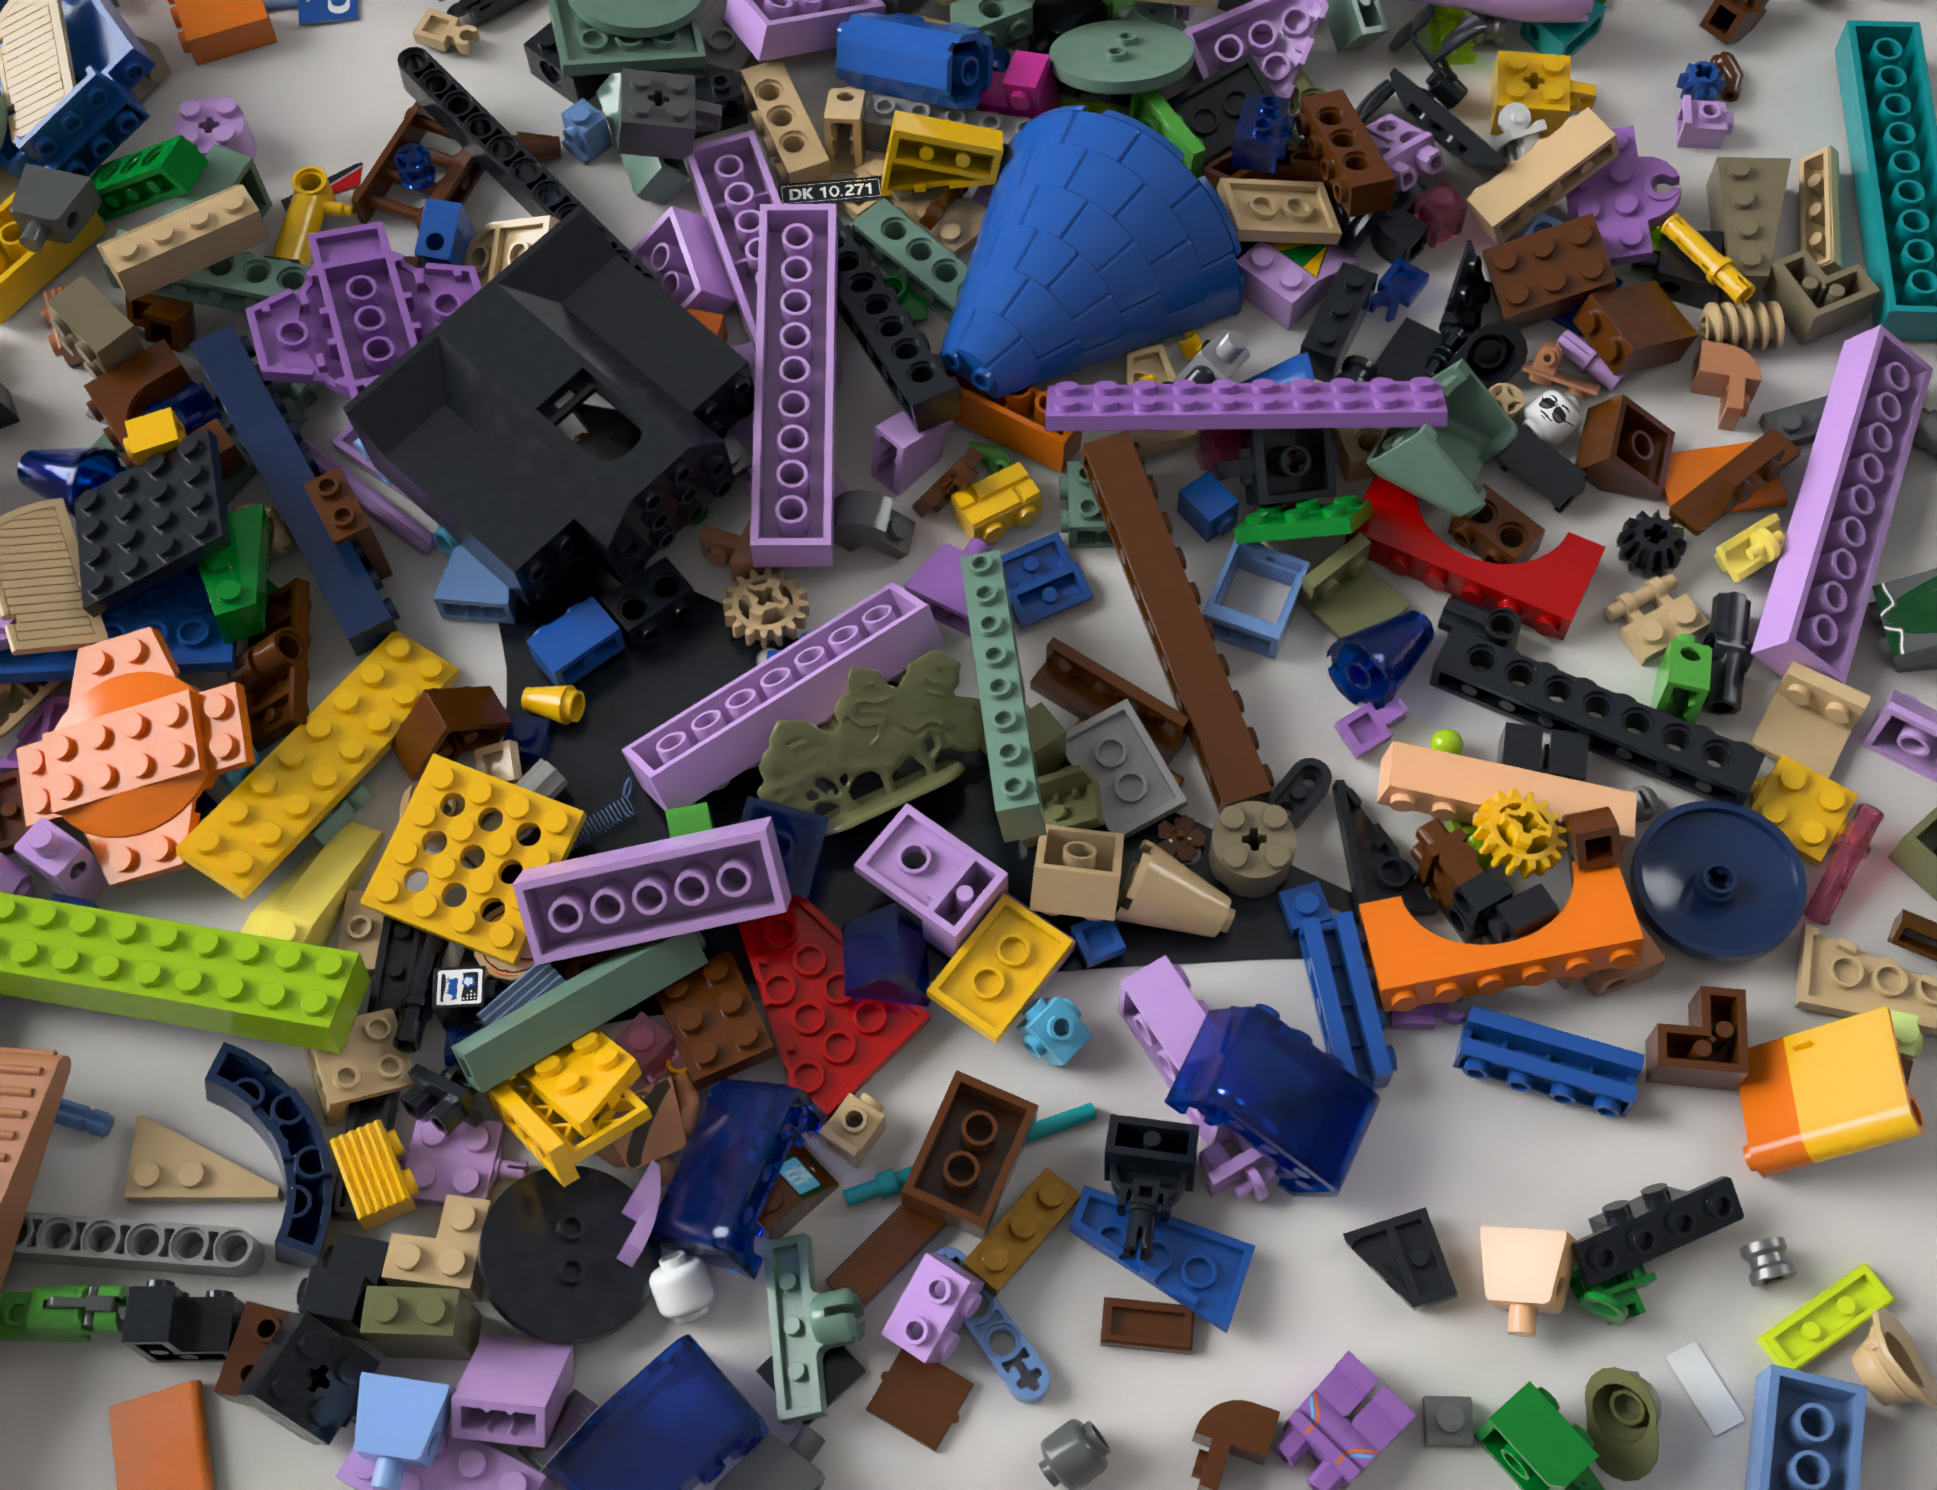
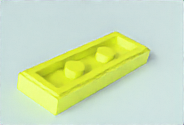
M1864 1262L1756 1340L1776 1365L1799 1370L1872 1318V1312L1886 1308L1896 1299L1867 1263Z

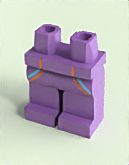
M1349 1350L1300 1407L1288 1418L1283 1427L1284 1432L1273 1449V1452L1291 1468L1305 1453L1319 1465L1305 1481L1311 1490H1338L1340 1487L1346 1490L1416 1417V1414L1384 1385L1355 1418L1350 1421L1348 1417L1373 1392L1380 1380Z

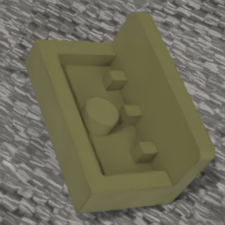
M1085 765L1066 766L1060 771L1038 777L1045 824L1089 830L1104 826L1099 783ZM1039 836L1021 839L1020 841L1027 848L1038 845Z

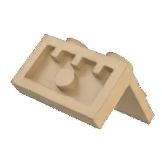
M1793 661L1779 683L1750 745L1757 751L1765 753L1776 760L1783 754L1829 779L1853 727L1866 710L1871 696Z
M388 1008L356 1016L341 1054L304 1048L326 1126L344 1122L346 1106L352 1102L409 1089L414 1085L408 1074L412 1069L408 1053L402 1052L393 1046V1038L398 1028V1022L393 1009Z

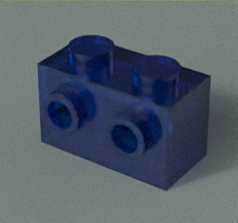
M1247 93L1233 136L1231 168L1275 174L1279 159H1286L1289 137L1293 136L1296 115L1290 114V98L1277 97L1271 94Z

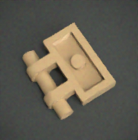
M1672 573L1661 578L1655 576L1645 581L1643 587L1633 593L1625 592L1615 597L1614 603L1603 610L1605 617L1610 622L1622 617L1627 623L1626 626L1620 629L1618 637L1641 666L1665 654L1670 640L1675 639L1676 636L1680 634L1698 636L1707 631L1710 625L1708 619L1686 593L1674 600L1670 597L1668 592L1678 586L1677 578ZM1651 602L1656 609L1643 615L1639 607Z

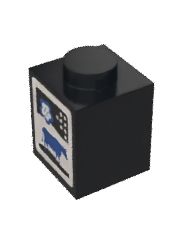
M486 966L434 968L432 1010L440 1023L480 1021L476 1014L500 995L498 980H493Z

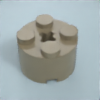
M1245 801L1227 806L1221 811L1213 827L1208 861L1214 878L1228 887V891L1245 898L1264 897L1274 892L1290 874L1296 851L1297 837L1294 826L1284 808L1260 801Z

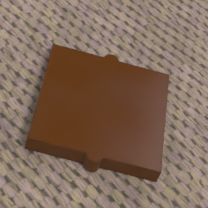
M902 1348L889 1371L882 1372V1383L868 1404L866 1411L936 1452L952 1423L959 1422L958 1412L971 1392L974 1383L940 1363L925 1364Z

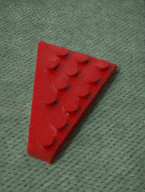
M788 881L792 898L786 913L738 922L737 924L804 1131L811 1138L833 1116L849 1093L855 1095L931 1021V1015Z

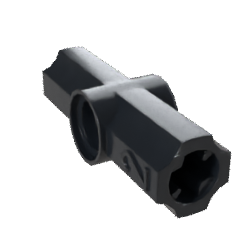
M1733 591L1730 593H1718L1713 597L1710 631L1702 645H1707L1712 649L1710 691L1703 707L1707 709L1708 713L1719 716L1724 714L1735 715L1741 710L1744 674L1748 671L1753 660V655L1751 654L1753 642L1748 640L1751 601L1743 593Z

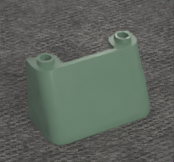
M1462 358L1431 378L1441 383L1448 410L1447 427H1432L1429 423H1426L1422 427L1385 428L1366 463L1382 479L1455 517L1465 515L1466 518H1470L1477 514L1486 504L1484 501L1487 496L1486 489L1482 485L1473 487L1485 461L1492 457L1494 460H1498L1503 452L1512 444L1511 442L1519 428Z

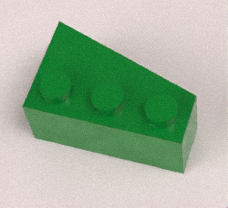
M264 503L227 513L232 545L197 563L224 644L265 632L266 581L270 564L268 553L272 532Z

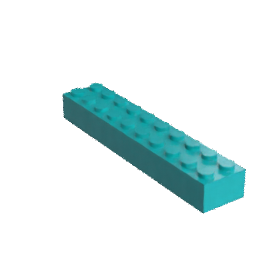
M1847 20L1835 48V56L1866 273L1880 290L1871 308L1874 327L1882 325L1898 339L1937 340V124L1920 22Z

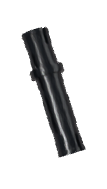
M430 933L422 936V943L408 993L400 1001L399 1005L401 1017L395 1037L393 1038V1046L406 1053H415L421 1048L426 1023L433 1017L434 1013L432 1010L434 968H442L445 953L449 946L448 940Z

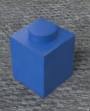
M1208 470L1179 491L1177 512L1208 543L1217 535L1224 536L1235 527L1240 501Z

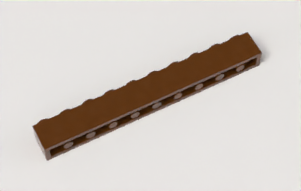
M1125 431L1083 444L1080 462L1178 711L1190 718L1188 736L1219 815L1225 807L1240 802L1260 801L1266 803L1268 796L1272 792L1271 787H1274L1272 772L1266 763L1262 764L1256 751L1259 750L1256 732L1252 726H1246L1242 716L1244 704L1238 690L1232 691L1227 679L1230 676L1227 660L1222 653L1217 654L1213 644L1215 640L1213 625L1208 617L1203 618L1198 606L1201 604L1198 588L1194 582L1189 583L1184 571L1187 568L1184 553L1180 547H1174L1170 537L1172 535L1170 518L1166 512H1160L1156 502L1159 498L1157 486L1152 477H1146L1142 467L1145 464L1144 455L1139 443L1133 444L1129 432Z

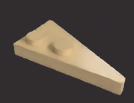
M137 1115L124 1198L127 1201L283 1202L284 1193L279 1186L144 1115Z

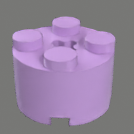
M209 97L200 100L189 99L179 106L180 113L173 124L174 137L183 135L197 146L199 152L204 157L213 145L216 144L250 156L253 160L255 159L257 152L255 140L242 110L233 98Z

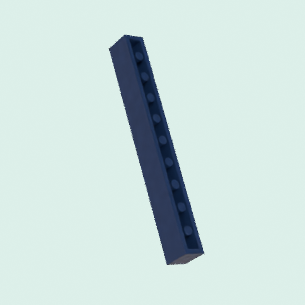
M230 324L189 343L356 656L358 657L376 648L390 633L398 631L394 621L401 617L391 598L388 597L382 600L378 590L384 588L374 567L365 569L361 560L367 558L358 538L349 540L339 546L334 545L304 487L307 481L315 478L313 472L319 468L308 448L303 451L300 450L297 443L302 441L303 438L293 420L284 421L281 414L288 411L277 391L269 393L266 386L272 384V382L263 380L259 364L254 366L250 359L257 355L248 337L244 335L239 338L234 327Z

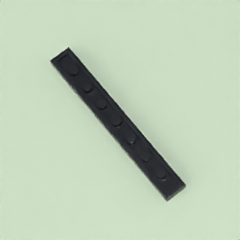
M384 916L367 1013L391 1008L394 1010L399 1024L401 1017L399 1013L400 1001L407 996L422 943V936L426 935L427 932ZM400 1091L350 1103L345 1134L350 1130L363 1127L367 1123H373L377 1119L382 1120L387 1131L393 1130ZM338 1167L331 1218L338 1221H359Z

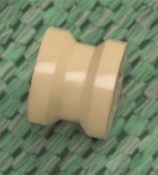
M1497 383L1491 386L1488 391L1512 421L1517 424L1524 404V396L1521 390L1509 383Z

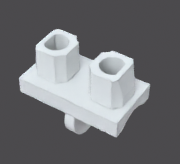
M1518 102L1510 103L1500 111L1498 123L1504 133L1492 140L1495 150L1504 148L1509 162L1518 160L1529 152L1540 140L1539 134L1547 130L1545 119L1538 120L1530 125L1531 113L1524 104Z

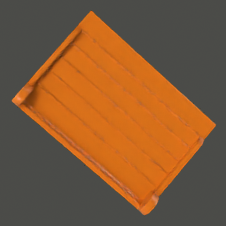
M1754 442L1671 452L1663 490L1669 510L1672 505ZM1779 474L1774 480L1769 483L1766 482L1757 489L1746 502L1738 504L1729 512L1787 506L1788 495Z
M201 1380L188 1381L108 1407L117 1490H215Z

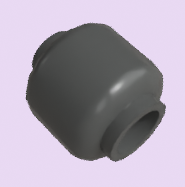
M1070 1419L1041 1442L1044 1460L1039 1463V1467L1052 1486L1056 1487L1061 1483L1069 1490H1080L1107 1469L1108 1460L1106 1455L1111 1450L1103 1435L1090 1420L1084 1424L1078 1419Z

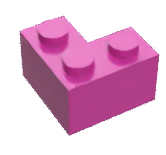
M1016 50L1006 73L993 71L990 88L978 96L982 100L976 109L978 111L1034 119L1044 112L1059 108L1061 102L1055 76L1052 73L1050 55Z

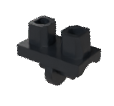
M459 1063L454 1064L449 1069H444L441 1075L419 1064H416L408 1072L414 1085L400 1100L410 1116L421 1120L435 1107L428 1114V1117L439 1131L448 1136L462 1122L476 1127L484 1119L482 1113L472 1108V1095H475L478 1090L469 1085Z

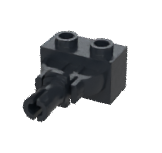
M1110 1114L1104 1156V1180L1111 1182L1112 1189L1118 1198L1116 1210L1119 1216L1125 1217L1127 1202L1130 1200L1126 1241L1123 1247V1253L1126 1257L1135 1259L1138 1240H1141L1140 1260H1149L1153 1255L1152 1246L1159 1205H1162L1161 1222H1167L1171 1216L1172 1206L1181 1199L1184 1192H1193L1200 1125Z

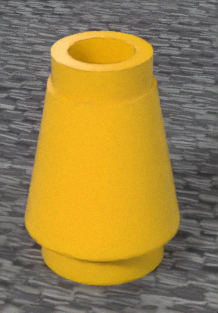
M573 685L526 687L522 694L521 705L525 711H530L531 713L568 725L581 719L585 709V696L582 691L576 690Z

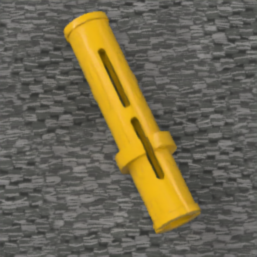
M1676 213L1675 216H1670L1664 222L1661 232L1703 270L1709 283L1712 285L1717 284L1737 305H1740L1741 302L1744 303L1753 295L1756 289L1755 285L1734 267L1735 262L1730 257H1724L1679 213Z

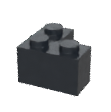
M337 1233L334 1245H330L326 1250L323 1267L312 1265L308 1278H304L301 1281L297 1292L298 1311L308 1312L342 1336L367 1340L360 1333L366 1287L389 1286L381 1278L389 1242Z
M163 1279L148 1280L146 1286L129 1287L121 1343L151 1363L225 1362L246 1305L235 1297L231 1291L209 1290L206 1292V1297H189V1293L181 1291L175 1286L173 1281Z

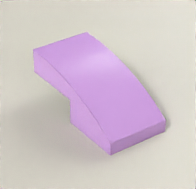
M653 1160L650 1162L622 1211V1214L637 1222L616 1258L630 1267H633L645 1247L655 1223L661 1193L660 1164Z

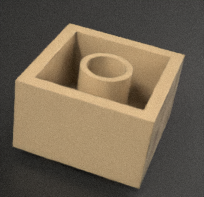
M1046 824L1047 835L1039 836L1029 910L1039 911L1049 916L1062 914L1083 917L1090 921H1115L1121 878L1124 834Z

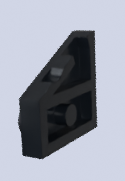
M1426 1207L1343 1234L1346 1245L1414 1311L1458 1297Z

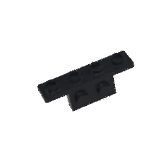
M1721 1176L1689 1191L1669 1187L1666 1183H1657L1643 1188L1640 1191L1641 1196L1630 1201L1618 1200L1605 1205L1602 1208L1603 1213L1588 1219L1593 1233L1572 1243V1249L1584 1283L1589 1286H1595L1742 1220L1744 1213L1732 1179L1727 1176Z

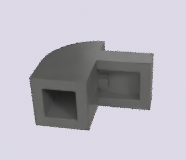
M854 490L842 493L834 498V543L850 552L866 543H870L900 560L909 553L916 522L892 509L894 499L880 493Z

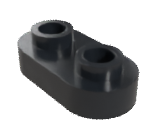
M1315 758L1299 760L1271 792L1266 803L1279 805L1291 811L1292 815L1288 818L1292 822L1294 829L1299 828L1329 791L1332 780L1329 767L1321 760ZM1304 780H1312L1316 786L1307 787L1302 782Z

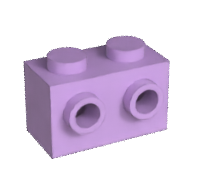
M926 1253L881 1334L925 1364L941 1363L942 1359H948L955 1351L960 1340V1336L957 1333L965 1318L970 1319L979 1308L982 1301V1295L979 1293L985 1282L942 1254Z

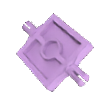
M427 1113L421 1120H416L413 1136L407 1147H403L405 1154L398 1156L403 1170L410 1167L420 1193L412 1196L414 1202L443 1207L446 1194L491 1200L492 1191L499 1182L500 1177L521 1179L529 1171V1163L527 1161L504 1160L502 1148L507 1127L504 1122L482 1120L476 1127L462 1122L448 1136L432 1124L428 1117L429 1113Z

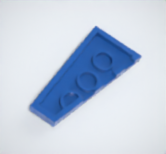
M1084 1185L1070 1223L1069 1232L1227 1333L1255 1246L1170 1216L1169 1221L1161 1222L1162 1212L1158 1211L1152 1257L1149 1260H1140L1141 1240H1138L1135 1259H1130L1123 1253L1129 1220L1130 1201L1127 1202L1125 1217L1119 1216L1116 1210L1118 1202L1116 1196Z

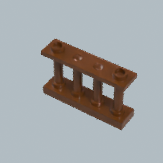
M416 101L406 111L403 122L362 184L354 190L351 201L361 224H367L374 212L378 210L416 223L419 231L424 207L418 209L385 198L393 183L430 195V199L462 203L464 205L485 172V169L463 147L458 154L452 156L419 145L427 131L453 140L455 139ZM410 157L448 169L442 180L438 182L402 171Z

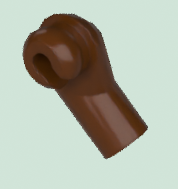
M1723 51L1720 55L1712 56L1710 63L1714 64L1717 69L1720 68V74L1723 73L1725 77V84L1721 93L1722 99L1727 102H1734L1739 98L1744 73L1734 55Z

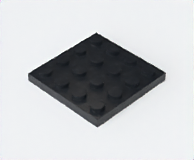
M208 428L185 437L177 447L163 454L156 453L150 456L145 463L118 473L111 480L94 489L83 492L74 499L83 609L93 618L232 545L217 437Z

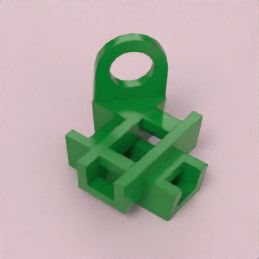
M1639 1265L1628 1270L1632 1280H1629L1626 1272L1595 1286H1589L1584 1283L1587 1290L1585 1293L1579 1281H1583L1580 1269H1576L1572 1273L1569 1286L1577 1301V1307L1605 1319L1608 1325L1616 1324L1620 1326L1626 1319L1646 1312L1637 1290L1649 1286L1657 1277L1654 1272L1647 1274L1643 1265Z

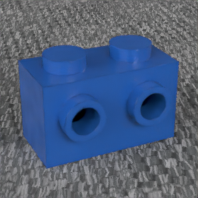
M593 596L582 603L574 604L567 610L565 615L550 625L540 627L534 632L532 637L526 640L533 660L555 686L572 685L626 648L620 627Z

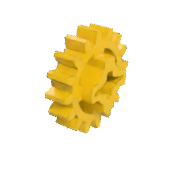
M1512 788L1507 796L1499 790L1492 799L1487 798L1479 808V813L1473 819V824L1478 827L1473 834V839L1484 842L1483 846L1479 849L1480 854L1490 853L1494 857L1491 861V866L1496 867L1500 863L1506 866V875L1511 876L1517 869L1520 871L1523 879H1528L1533 872L1541 877L1549 868L1552 869L1562 858L1561 853L1568 844L1561 839L1566 834L1567 829L1562 826H1556V821L1560 818V814H1549L1546 811L1549 804L1547 800L1542 801L1540 804L1534 802V793L1530 791L1524 798L1520 797L1517 788Z

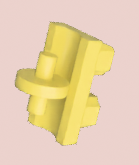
M1773 513L1715 548L1717 550L1714 553L1715 560L1724 574L1729 573L1733 582L1745 579L1780 557L1786 535L1780 525L1778 514Z

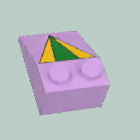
M1257 242L1237 260L1239 273L1245 274L1244 299L1287 330L1294 326L1327 295L1343 262L1357 267L1361 262L1360 259L1350 254L1339 244Z

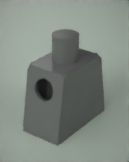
M26 163L10 207V213L22 232L19 239L20 244L32 252H40L46 240L64 244L71 243L101 206L103 200L91 177Z
M803 1424L789 1445H786L776 1436L769 1433L717 1483L714 1489L821 1490L825 1477L822 1471L811 1464V1461L826 1440L805 1424Z

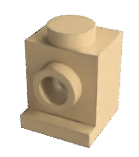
M849 1093L826 1126L823 1125L819 1130L821 1146L858 1169L887 1128L886 1116L881 1113L884 1107L875 1098L866 1093H862L860 1098ZM853 1116L863 1121L860 1126L855 1128L847 1124Z

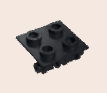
M1467 240L1447 305L1444 309L1445 313H1443L1439 325V331L1442 335L1453 327L1463 329L1466 333V341L1474 332L1481 328L1482 309L1484 303L1489 302L1491 295L1490 283L1485 281L1482 273L1481 257L1476 255L1471 240Z
M1406 317L1375 362L1379 376L1390 378L1394 381H1410L1415 377L1432 378L1446 369L1452 356L1466 342L1465 331L1459 327H1453L1442 335Z

